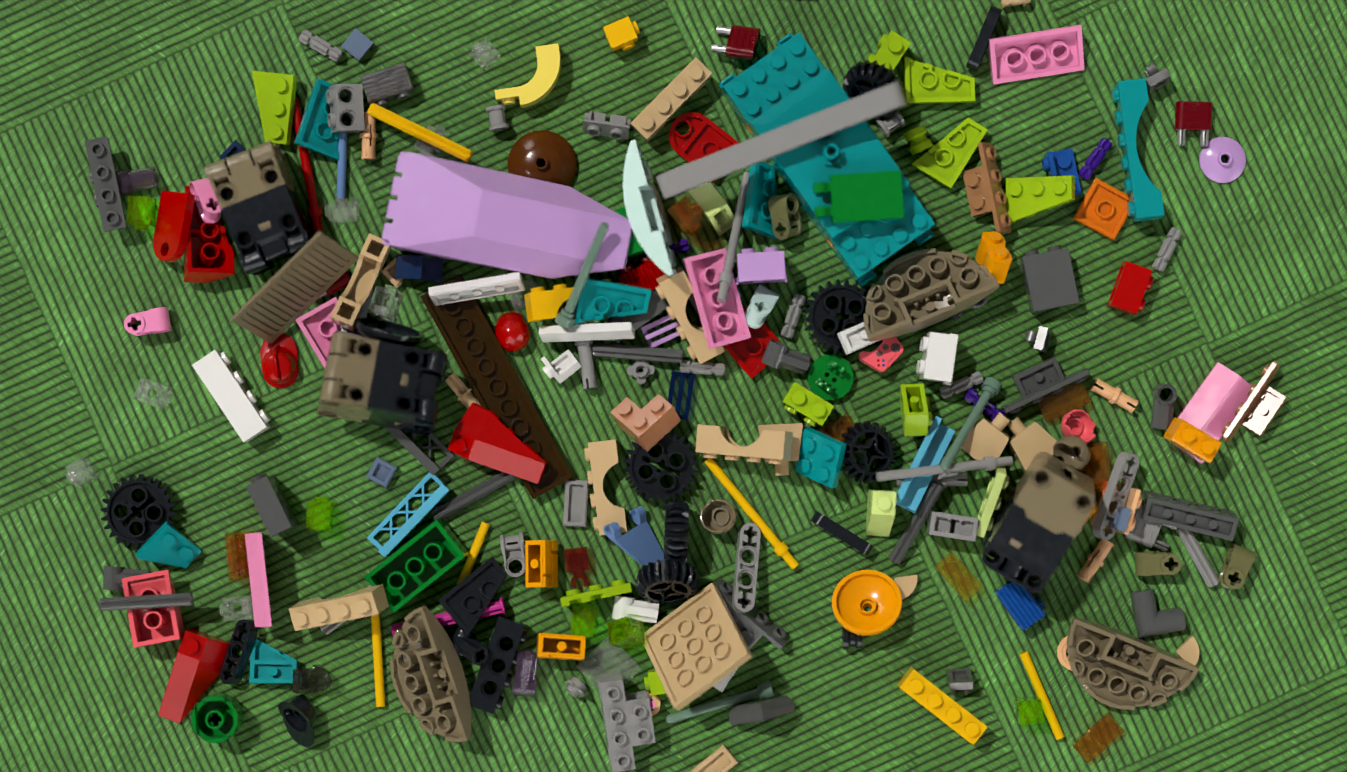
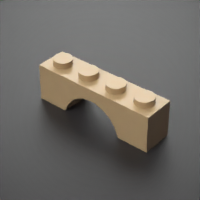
M695 57L630 123L631 127L648 143L663 128L670 117L712 78V72Z
M369 233L360 252L353 275L331 314L332 323L354 331L355 320L360 318L392 249L382 244L383 239Z
M680 266L675 269L676 275L668 276L665 274L657 278L656 281L659 286L655 288L661 300L666 298L669 304L666 310L672 320L676 318L680 326L676 327L682 340L687 339L690 346L686 349L691 359H697L702 364L725 351L722 346L709 349L703 327L696 326L687 319L685 312L686 303L693 291L684 270Z
M698 424L695 452L703 453V458L717 459V454L725 455V460L739 461V456L747 457L746 461L760 462L761 458H767L770 464H782L783 460H791L793 432L763 430L760 437L754 443L748 446H741L733 440L728 427Z
M616 439L588 443V448H584L586 462L590 461L591 471H587L588 484H593L594 494H590L591 507H596L597 517H593L594 531L599 530V536L605 535L603 531L604 526L617 522L621 533L627 532L625 508L613 504L607 498L603 486L608 470L619 463Z
M383 584L362 588L340 597L330 599L318 597L303 600L289 608V613L294 630L298 631L377 615L389 607Z

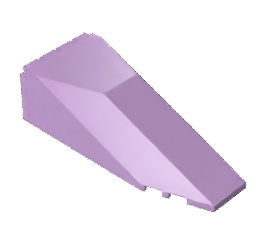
M401 152L398 155L395 172L402 173V177L394 176L390 195L398 196L397 200L389 199L386 218L392 219L393 223H384L381 238L383 239L382 244L400 251L557 279L558 277L579 275L599 225L602 222H606L609 228L590 273L625 269L633 231L629 219L572 187L417 153Z

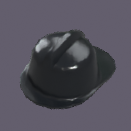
M304 694L299 695L290 702H281L278 705V709L290 736L298 744L304 747H311L315 742V735L312 729L316 719L315 708Z

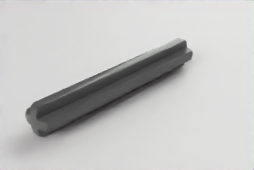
M593 343L592 355L596 357L682 363L684 356L683 350L605 343Z
M501 471L430 511L434 520L438 518L444 519L513 481L515 476Z
M936 481L931 483L915 514H913L889 556L891 562L899 565L943 491V485Z
M192 593L101 598L99 600V607L101 611L191 606L194 600Z

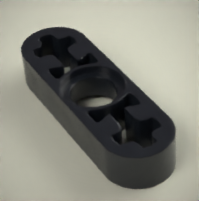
M995 6L990 7L966 68L978 71L989 45V39L992 38L1001 16L1002 9Z
M818 511L814 513L810 520L867 556L873 548V545Z
M241 619L236 623L220 670V679L225 684L236 685L243 678L258 634V627H255L254 620ZM239 646H241L242 654L238 658L236 655V650Z

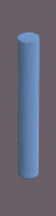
M339 133L337 200H346L348 133Z

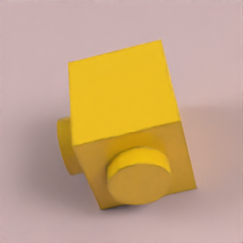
M629 16L603 27L612 52L621 48L623 51L629 50L638 41L637 34H640L636 21H630Z

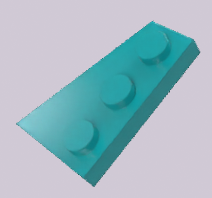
M318 78L315 80L294 144L337 161L339 160V133H331V127L328 126L327 119L330 113V104L326 101V92L329 90V86L334 84Z
M760 162L750 166L742 227L774 240H779L773 233L771 215L768 208L770 197L777 195L774 166Z
M588 278L575 308L574 324L582 323V321H596L609 317L647 313L652 290L650 288Z

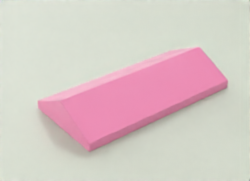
M1074 25L989 39L988 58L993 85L1085 70L1082 26Z
M726 248L684 258L709 349L751 338L734 277L732 286H729L726 302L717 301L720 287L718 280L720 273L723 272L727 253Z
M336 297L295 319L324 369L326 368L332 334L342 330V326L331 321V314L338 301Z
M1217 362L1177 418L1187 421L1219 441L1223 435L1222 430L1228 422L1232 423L1237 416L1235 411L1241 403L1245 404L1249 398L1248 392L1252 386L1240 375ZM1176 446L1198 463L1202 464L1204 462L1196 458L1195 456L1191 455L1190 453L1186 452L1185 450L1181 449L1180 447Z
M262 532L245 534L254 624L255 627H272Z

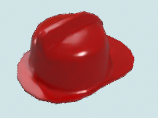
M284 333L272 344L264 340L261 345L260 357L262 374L265 381L275 388L283 389L291 386L296 381L299 373L295 342Z

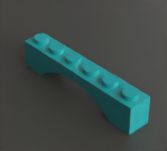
M1146 78L1118 81L1114 89L1111 90L1113 103L1116 102L1117 106L1114 118L1115 124L1119 125L1120 128L1117 140L1119 148L1123 150L1121 168L1122 171L1126 172L1124 191L1129 194L1127 213L1128 216H1132V222L1160 219L1164 216L1162 193L1145 174L1139 161L1136 147L1138 122L1143 109L1149 101Z

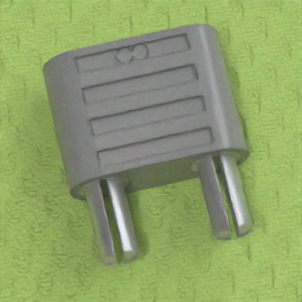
M1141 504L1135 510L1134 518L1136 522L1134 529L1129 531L1125 538L1149 548L1154 546L1167 551V548L1155 544L1156 542L1169 547V544L1156 539L1161 526L1164 524L1142 519L1141 513L1144 505ZM1164 525V526H1166V527H1168V528H1171V529H1173V530H1176V529H1177V527Z

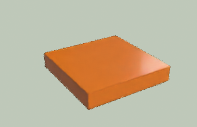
M1094 178L1072 219L1114 241L1128 216L1127 202H1129V195L1098 178Z

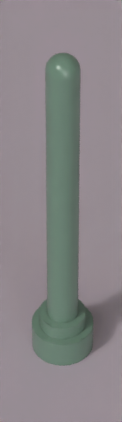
M602 222L599 225L566 307L562 308L555 318V322L562 327H573L575 307L609 228L606 222Z
M987 377L981 385L982 395L941 462L940 468L942 470L949 469L989 399L997 396L1000 392L1002 385L998 380L992 377Z
M770 680L761 682V685H758L756 689L669 714L665 720L671 724L758 697L760 699L765 698L766 700L775 698Z

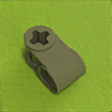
M794 193L771 196L768 201V208L775 237L779 240H784L790 235H800L803 230L797 196Z
M1233 543L1227 551L1224 564L1218 576L1220 585L1227 589L1241 588L1254 563L1256 553ZM1229 575H1232V577L1235 578L1234 583L1231 582L1230 579H1228Z
M1135 552V575L1137 576L1174 575L1182 567L1180 558L1170 552ZM1169 558L1174 561V565H1170V569L1164 565L1165 562L1169 561Z

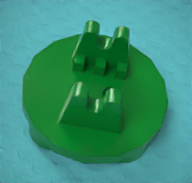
M824 355L817 358L811 364L807 382L815 395L824 400H837L844 397L850 391L853 384V371L850 364L844 358L837 355Z

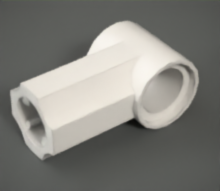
M615 595L612 619L657 623L660 603L635 600L636 598L630 596Z

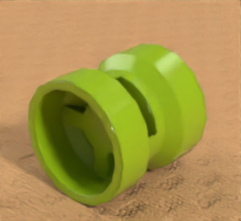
M924 125L903 134L905 140L910 142L912 156L933 147L931 140L927 136L925 137L927 131Z

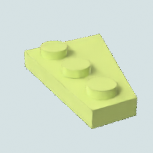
M1006 466L996 467L995 477L989 478L986 491L988 498H983L977 516L979 518L977 536L984 538L986 531H990L993 526V511L999 509L1002 499L999 497L1001 489L1005 490L1009 481Z

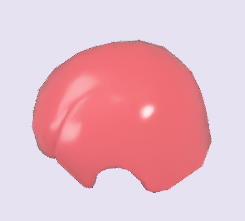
M1073 409L1062 418L1061 431L1064 437L1068 435L1079 436L1085 443L1090 442L1096 437L1094 434L1096 423L1091 420L1089 414L1084 410Z

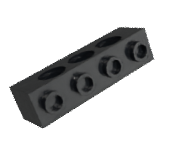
M503 615L498 617L487 647L489 648L488 654L490 656L486 662L481 664L470 694V706L491 714L496 709H501L505 698L501 693L503 688H508L513 675L509 674L511 666H516L521 653L517 652L520 643H525L529 632L525 630L527 624ZM503 637L512 639L513 647L511 649L502 647L501 639ZM495 659L503 660L505 669L497 671L493 667V661ZM487 681L495 682L497 691L494 693L488 692L485 689V683Z

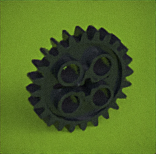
M837 279L833 286L828 281L826 282V289L821 285L817 287L820 294L816 292L811 293L814 301L807 300L805 302L810 308L803 310L804 313L809 315V317L803 319V322L809 323L810 326L804 330L812 331L813 334L810 335L809 339H818L815 344L816 347L824 344V352L831 347L833 355L837 353L838 349H840L842 355L846 354L839 338L835 336L839 324V318L836 315L841 312L842 297L845 298L842 310V317H845V320L840 322L839 332L844 331L846 325L855 326L864 322L863 315L867 301L863 294L866 289L863 288L858 291V283L849 287V280H846L841 285L839 279ZM827 298L835 300V309L831 310L826 306ZM850 302L858 305L859 311L857 314L849 311ZM823 321H829L832 324L831 332L823 330Z
M676 431L672 436H669L668 432L656 443L662 448V453L658 457H652L649 451L647 452L638 443L633 441L634 451H626L631 455V458L624 459L626 463L630 464L629 467L624 468V471L631 473L626 480L634 481L630 488L638 487V496L643 492L646 493V501L650 496H654V503L658 501L659 497H662L663 503H666L669 496L675 501L676 493L683 497L682 489H691L687 484L688 481H696L691 477L692 473H698V470L693 469L692 465L699 462L691 458L696 452L688 451L692 445L691 443L683 444L685 436L679 440L676 439ZM674 453H678L683 457V463L678 467L670 463V457ZM646 456L657 462L663 459L666 461V466L679 471L680 475L677 476L666 470H662L660 473L656 471L657 466L642 460V457ZM643 465L650 466L653 471L651 477L642 478L639 474L640 467ZM668 474L673 477L674 483L671 487L665 488L661 485L660 479L663 475Z
M134 474L130 475L129 481L125 477L121 478L122 485L113 483L115 491H106L110 499H102L104 503L108 504L107 507L100 509L103 512H107V516L101 518V520L108 521L109 523L104 529L113 530L109 535L110 537L119 536L116 543L119 544L125 540L126 548H129L134 543V549H139L141 543L144 545L166 521L171 525L176 524L171 519V516L178 515V512L172 511V507L178 504L170 502V499L175 495L166 494L169 486L161 488L162 480H157L153 483L154 476L152 475L147 480H145L144 474H139L138 480ZM138 489H142L145 492V499L143 501H139L136 498ZM152 497L155 498L152 504L141 511L142 515L134 517L127 526H124V522L138 512L136 508L144 507ZM122 504L128 509L125 517H122L118 512L119 506ZM154 506L158 507L161 512L158 519L153 518L151 515V509ZM136 522H140L143 526L141 534H137L134 531V524Z

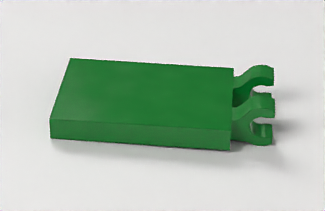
M901 170L829 175V182L813 184V193L830 192L831 206L814 207L815 217L832 216V223L904 218Z

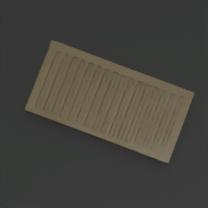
M319 231L230 319L232 322L272 344L359 257Z

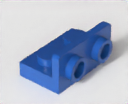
M1073 149L1045 153L1042 159L1043 171L1047 172L1048 176H1075V195L1081 194Z

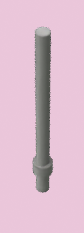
M744 172L742 176L724 268L718 280L720 287L717 301L722 303L726 302L729 286H732L734 276L732 271L743 222L749 172Z
M988 456L983 457L982 460L952 463L949 469L945 471L940 468V465L876 472V479L879 482L978 469L989 471L995 470L996 467L1013 465L1012 456L999 458Z

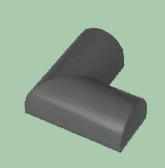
M1153 588L1129 592L1138 638L1186 629L1181 607L1157 611Z
M783 695L760 702L734 705L730 709L729 720L732 725L761 722L792 714L795 712L792 700L788 696Z

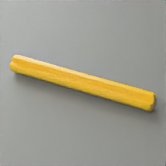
M372 103L368 108L367 113L370 116L465 162H469L473 155L470 149L375 103Z

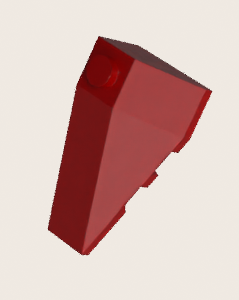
M185 186V193L191 194L190 186ZM194 202L188 242L183 253L184 282L209 283L233 276L235 274L234 251L229 244L224 226H222L220 220L214 224L205 223L201 219Z
M473 402L455 428L448 450L478 464L536 484L540 483L547 462L528 444L520 441L510 427L507 428L498 420L499 417L494 412Z
M193 628L185 631L158 716L179 724L220 674L230 642Z

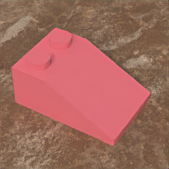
M169 570L122 578L125 597L176 594ZM179 606L127 609L133 648L183 639L185 631Z

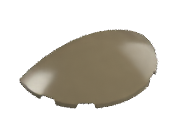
M930 248L906 254L890 263L883 270V274L875 284L872 283L868 291L866 309L863 315L868 340L870 342L893 338L936 324L976 304L997 290L1000 285L983 264L979 265L971 260L969 255L959 251L944 252L937 251L936 248Z
M426 606L420 607L404 618L405 622L402 627L397 629L393 636L392 645H394L395 649L394 657L390 659V671L394 688L408 714L413 713L420 721L419 726L431 735L439 734L445 737V741H468L471 736V706L462 664L443 626Z
M1073 617L1067 638L1068 661L1071 670L1083 686V689L1103 704L1124 710H1135L1136 707L1147 705L1150 707L1161 705L1168 701L1169 696L1177 691H1183L1199 671V667L1145 640L1097 622Z

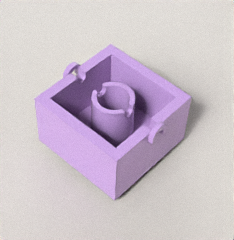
M767 247L764 252H755V248L741 249V253L736 255V286L784 281L787 283L784 251H779V247Z

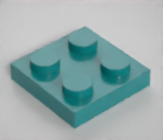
M810 427L805 428L795 472L827 487H837L847 444Z

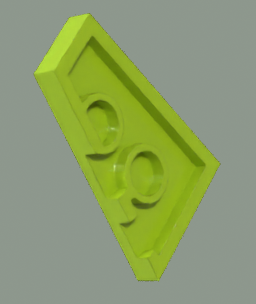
M904 57V88L907 104L975 102V78Z
M252 71L265 142L271 141L276 144L290 145L298 76Z
M967 118L922 157L912 163L911 166L951 189L988 129Z
M1075 176L1006 178L1007 214L1011 218V224L1023 218L1034 216L1036 213L1075 200Z
M625 579L611 581L612 586L603 588L601 583L589 586V591L580 592L579 588L566 591V596L560 598L562 607L570 606L573 603H584L597 598L601 599L632 592L631 582L626 583Z

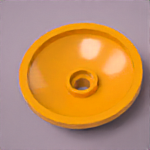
M859 570L845 576L837 584L832 596V609L836 620L846 630L858 635H875L889 629L896 622L902 609V596L897 584L886 574L875 570ZM865 607L872 608L870 611H864Z

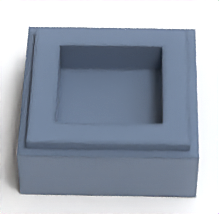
M355 28L341 47L358 61H361L374 43Z
M376 457L366 477L387 488L398 467L380 457Z
M1121 506L1117 507L1112 528L1125 532L1132 510Z

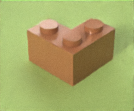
M657 394L642 409L626 397L610 412L618 427L647 452L681 421L673 405L660 394Z

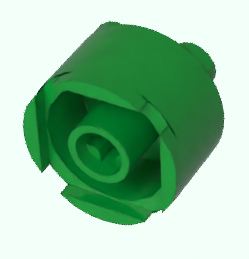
M215 693L204 698L196 705L191 715V724L194 732L209 743H220L229 739L239 731L243 722V711L238 700L225 693ZM215 714H218V716H221L222 720L218 722V720L214 719L213 716Z

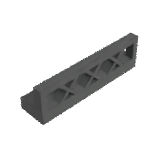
M385 427L432 475H436L455 456L432 432L428 435V446H419L415 442L414 433H412L411 438L406 433L409 431ZM432 440H433L438 446H432ZM432 449H442L448 456L438 465L432 459Z
M1144 490L1143 498L1145 503L1141 513L1142 519L1233 541L1239 518L1234 511Z

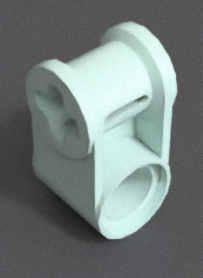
M761 284L758 285L745 312L748 327L758 329L763 325L767 315L776 304L780 296L779 294Z

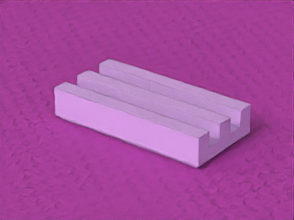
M667 315L641 327L649 347H656L680 336L677 331L655 342L651 340V338L679 326L678 321L648 334L647 330L671 320L670 316Z

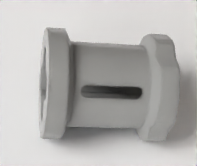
M504 104L486 107L485 110L489 114L491 125L489 127L490 132L510 128L509 124L506 123L504 113L506 106Z
M898 110L888 118L884 117L881 120L877 119L875 121L877 127L886 138L898 127L906 125Z

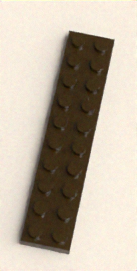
M460 274L442 285L464 282L465 279ZM429 292L422 295L421 298L480 405L494 412L499 417L498 420L507 428L510 427L520 441L528 444L547 462L540 483L536 484L522 479L532 499L574 477L476 299L435 306L429 296Z

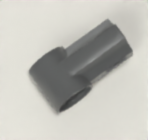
M770 339L761 362L773 368L781 369L782 367L804 374L809 368L810 356L791 349L781 342Z
M1161 383L1157 384L1152 390L1151 428L1167 430L1173 420L1177 391L1172 385ZM1163 388H1167L1169 391V397L1166 400L1160 398V391Z
M104 566L103 590L124 591L122 578L150 573V570Z

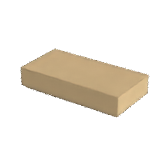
M722 744L690 772H728L738 761Z

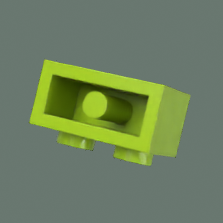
M891 30L888 36L883 34L877 43L880 49L876 55L871 53L868 60L871 63L877 60L879 65L885 63L887 69L893 68L894 70L911 42Z
M796 382L792 383L781 401L785 404V410L793 415H796L797 412L805 416L803 421L813 427H816L817 424L823 426L834 408L832 404Z
M924 383L900 384V412L904 436H927L928 426H932V412H928L930 410L929 396L925 395Z

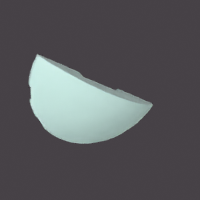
M632 140L626 154L623 172V194L627 216L639 244L649 258L668 276L676 275V270L673 268L676 267V257L674 251L669 248L673 241L664 207L655 184L649 182V180L653 179L648 162L645 161L644 157L641 158L640 156L642 155V149L636 140Z

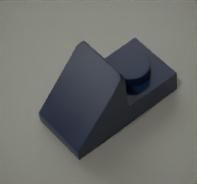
M396 255L394 278L441 283L444 259Z

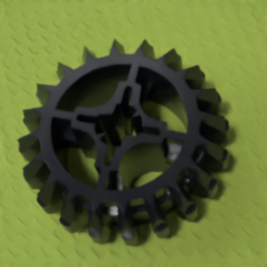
M868 59L865 62L859 61L849 69L843 81V90L850 99L894 82H899L903 95L905 92L903 82L898 81L899 75L893 74V68L887 69L885 63L879 65L877 60L872 63ZM898 109L877 116L879 120L883 117L888 118L891 114L897 112Z
M864 421L863 424L856 422L854 427H847L848 433L844 432L841 434L844 440L841 442L847 444L843 459L844 466L841 471H848V478L855 477V482L857 483L862 481L864 484H870L871 481L877 483L876 472L893 470L890 464H895L897 461L892 456L898 452L893 450L892 446H895L897 443L895 441L890 442L893 434H885L886 427L879 428V423L877 422L872 424L870 421ZM865 433L866 438L862 440L861 444L856 445V440ZM861 449H867L866 451L869 452L868 454L873 456H866L867 454H865V451ZM873 460L879 461L875 468L867 471L868 466H871Z
M674 501L666 504L664 560L676 559V561H687L689 505L687 502Z
M676 559L657 560L655 563L649 562L648 565H644L642 569L638 570L636 579L639 596L643 597L646 601L650 600L651 603L658 602L660 605L662 603L678 604L679 601L685 602L687 598H691L697 593L699 584L696 567H693L691 563H685L683 560L676 561Z

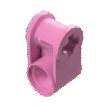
M208 178L191 181L189 185L190 192L196 195L195 203L201 219L208 224L218 222L222 210Z
M168 307L153 308L128 315L124 320L125 330L136 336L171 331ZM135 320L141 322L138 330L132 327L136 322Z

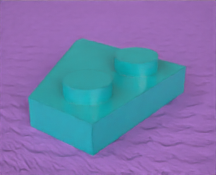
M166 521L135 554L141 560L187 568L202 550Z
M256 639L250 655L249 683L297 684L298 660Z

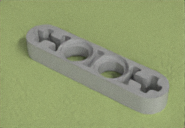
M1124 451L1116 458L1092 527L1093 534L1097 538L1110 540L1116 532V529L1112 528V523L1117 507H1125L1139 467V458L1136 454ZM1122 479L1123 485L1120 490H1117V483ZM1114 501L1115 508L1110 512L1109 505Z
M754 523L743 525L738 532L732 607L740 614L749 612L755 604L761 532ZM751 529V533L755 534V536L750 539L749 546H742V544L748 542V535H745L744 532ZM743 551H750L752 553L753 561L751 563H746L742 560L741 555ZM746 573L751 577V584L749 586H744L740 583L739 577L741 574ZM750 590V593L747 592L745 594V601L749 602V605L742 608V604L738 603V600L742 599L743 591Z

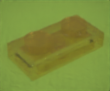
M952 551L934 566L965 602L983 587Z

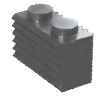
M405 62L360 76L370 105L375 103L379 106H385L389 104L388 100L396 97L398 100L410 97V92L415 91Z

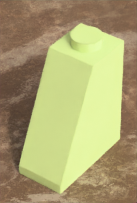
M711 182L686 191L718 236L732 228L734 215L727 202Z
M868 489L866 536L889 537L895 517V491Z

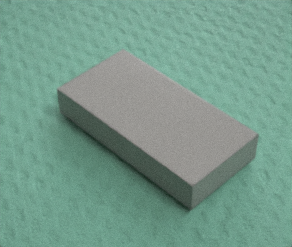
M569 479L565 481L563 526L586 527L588 480Z

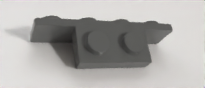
M105 136L86 140L85 146L91 170L89 171L91 183L94 184V201L99 208L103 230L109 232L126 228L127 222L109 138Z
M1053 356L1012 376L1021 397L1001 406V409L1005 413H1017L1023 409V405L1029 402L1031 404L1038 403L1044 399V395L1050 392L1057 394L1065 389L1064 386L1071 382L1075 385L1086 380L1085 376L1090 374V371L1087 368H1081L1064 376L1056 357Z
M719 577L714 584L718 587L748 648L751 649L764 636L778 649L782 650L790 638L785 630L777 626L764 612L759 611L755 606L745 614L737 613L732 607L733 587L730 583ZM744 596L738 600V603L742 604V608L749 605V602L745 601Z

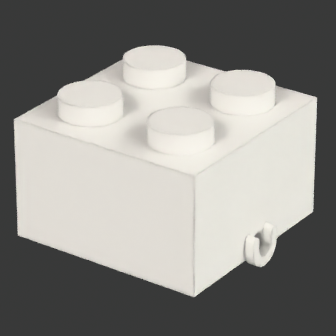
M928 332L925 333V336L921 337L919 351H923L922 360H918L916 365V374H919L920 380L951 385L958 334Z

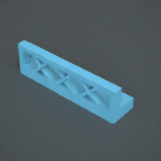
M935 416L932 426L928 430V435L925 437L910 468L940 464L955 434V430L941 424L942 418ZM934 475L905 478L896 495V505L915 514Z
M429 472L374 529L367 539L379 549L378 552L384 558L388 557L451 489L437 475H432ZM430 478L440 485L433 494H425V483ZM422 488V494H416ZM412 497H422V506L418 510L409 511V500ZM406 504V511H400ZM406 513L405 524L402 527H393V517L396 514ZM390 521V527L383 528ZM381 530H390V539L384 546L374 538Z

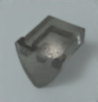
M313 665L311 668L293 669V693H321L332 684L330 675L320 665Z

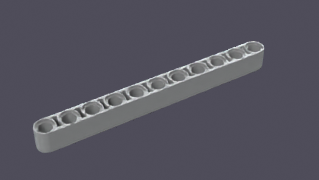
M894 82L656 176L663 198L668 199L898 109L907 103L899 82Z

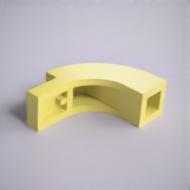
M559 44L536 46L537 70L534 77L522 86L495 90L496 101L502 102L504 105L515 104V100L519 99L521 108H525L543 100L553 90L560 75L561 55Z

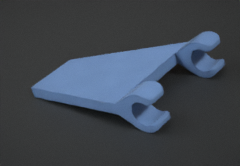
M642 506L629 511L630 518L638 526L622 536L617 522L604 526L603 531L605 535L641 566L648 565L649 562L655 563L657 560L664 561V553L647 522L646 512Z

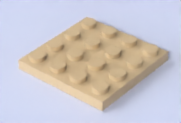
M710 583L640 635L669 700L677 711H680L753 657L718 587L714 583Z

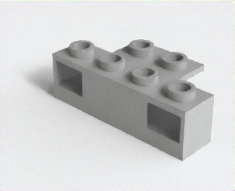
M620 672L598 675L597 682L612 772H621L636 769L633 746L656 743L650 700L647 697V692L643 690L625 694Z

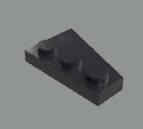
M492 556L438 600L439 604L467 637L506 579L507 573Z

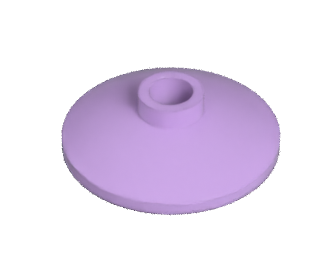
M1217 137L1210 140L1207 147L1202 148L1199 164L1203 174L1208 179L1217 183H1228L1241 175L1245 168L1246 156L1242 146L1237 141L1228 137ZM1222 155H1226L1228 157L1227 163H1223L1221 161Z

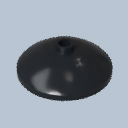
M357 318L355 320L357 330L368 339L408 347L418 345L424 340L422 332L402 324L375 318Z

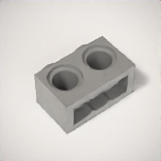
M334 84L329 86V90L326 92V101L330 104V113L327 120L328 126L331 127V133H359L364 131L362 84ZM341 91H344L348 96L346 103L340 99ZM343 114L349 118L348 126H345L341 121Z
M930 511L926 534L975 541L979 518Z

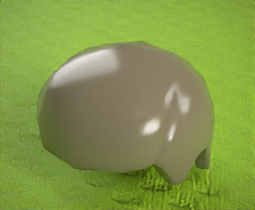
M1065 436L1053 445L1054 456H1061L1064 463L1075 469L1084 468L1090 460L1091 453L1089 447L1079 436Z
M711 500L701 508L700 521L703 527L710 533L724 534L735 525L736 511L732 504L726 500Z

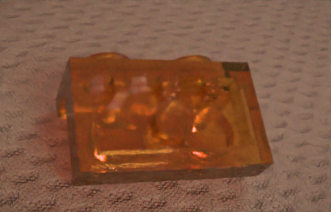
M1108 442L1086 443L1091 453L1090 460L1084 468L1077 470L1093 479L1095 490L1106 489L1110 478Z
M253 531L225 534L229 581L249 578L245 534L253 533Z

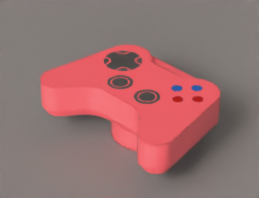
M896 337L883 339L876 350L860 352L859 360L875 371L883 373L902 355L904 348Z

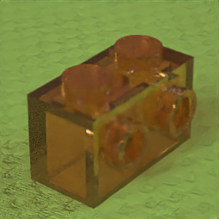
M687 196L667 209V214L684 236L687 233L692 236L702 228L701 223L703 222L702 215L704 212L696 201L691 203Z

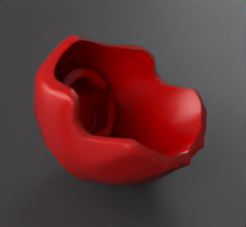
M515 311L506 312L497 319L495 323V336L504 350L516 352L527 346L530 339V329L523 314L516 313Z

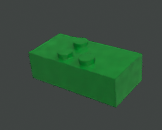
M438 518L364 576V578L371 586L383 584L389 604L388 608L394 613L470 553L442 518Z

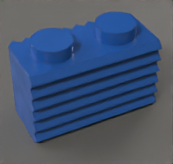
M1007 581L994 591L1002 605L1023 631L1046 615L1043 611L1045 605L1038 596L1034 598L1028 590L1014 582Z

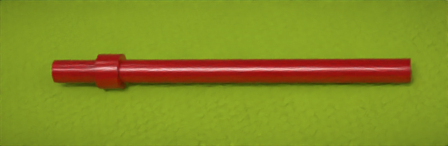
M295 98L293 115L297 136L302 121L299 98ZM298 146L309 208H307L308 215L312 219L314 235H316L319 231L324 233L321 216H323L322 209L318 205L308 149Z

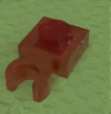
M587 546L564 549L566 573L573 572L574 575L571 579V587L576 588L575 581L578 578L583 579L584 586L587 587L589 581L583 573L584 570H590Z

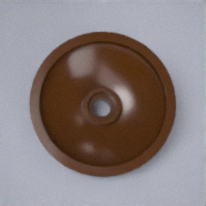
M538 130L527 133L517 140L509 153L507 166L508 173L570 186L576 175L577 161L573 148L565 138L551 131ZM543 159L546 164L544 167H538L537 161Z

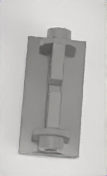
M593 111L585 113L583 133L591 136H607L616 140L629 139L631 119H627V116L611 114L609 122L605 121L606 113Z

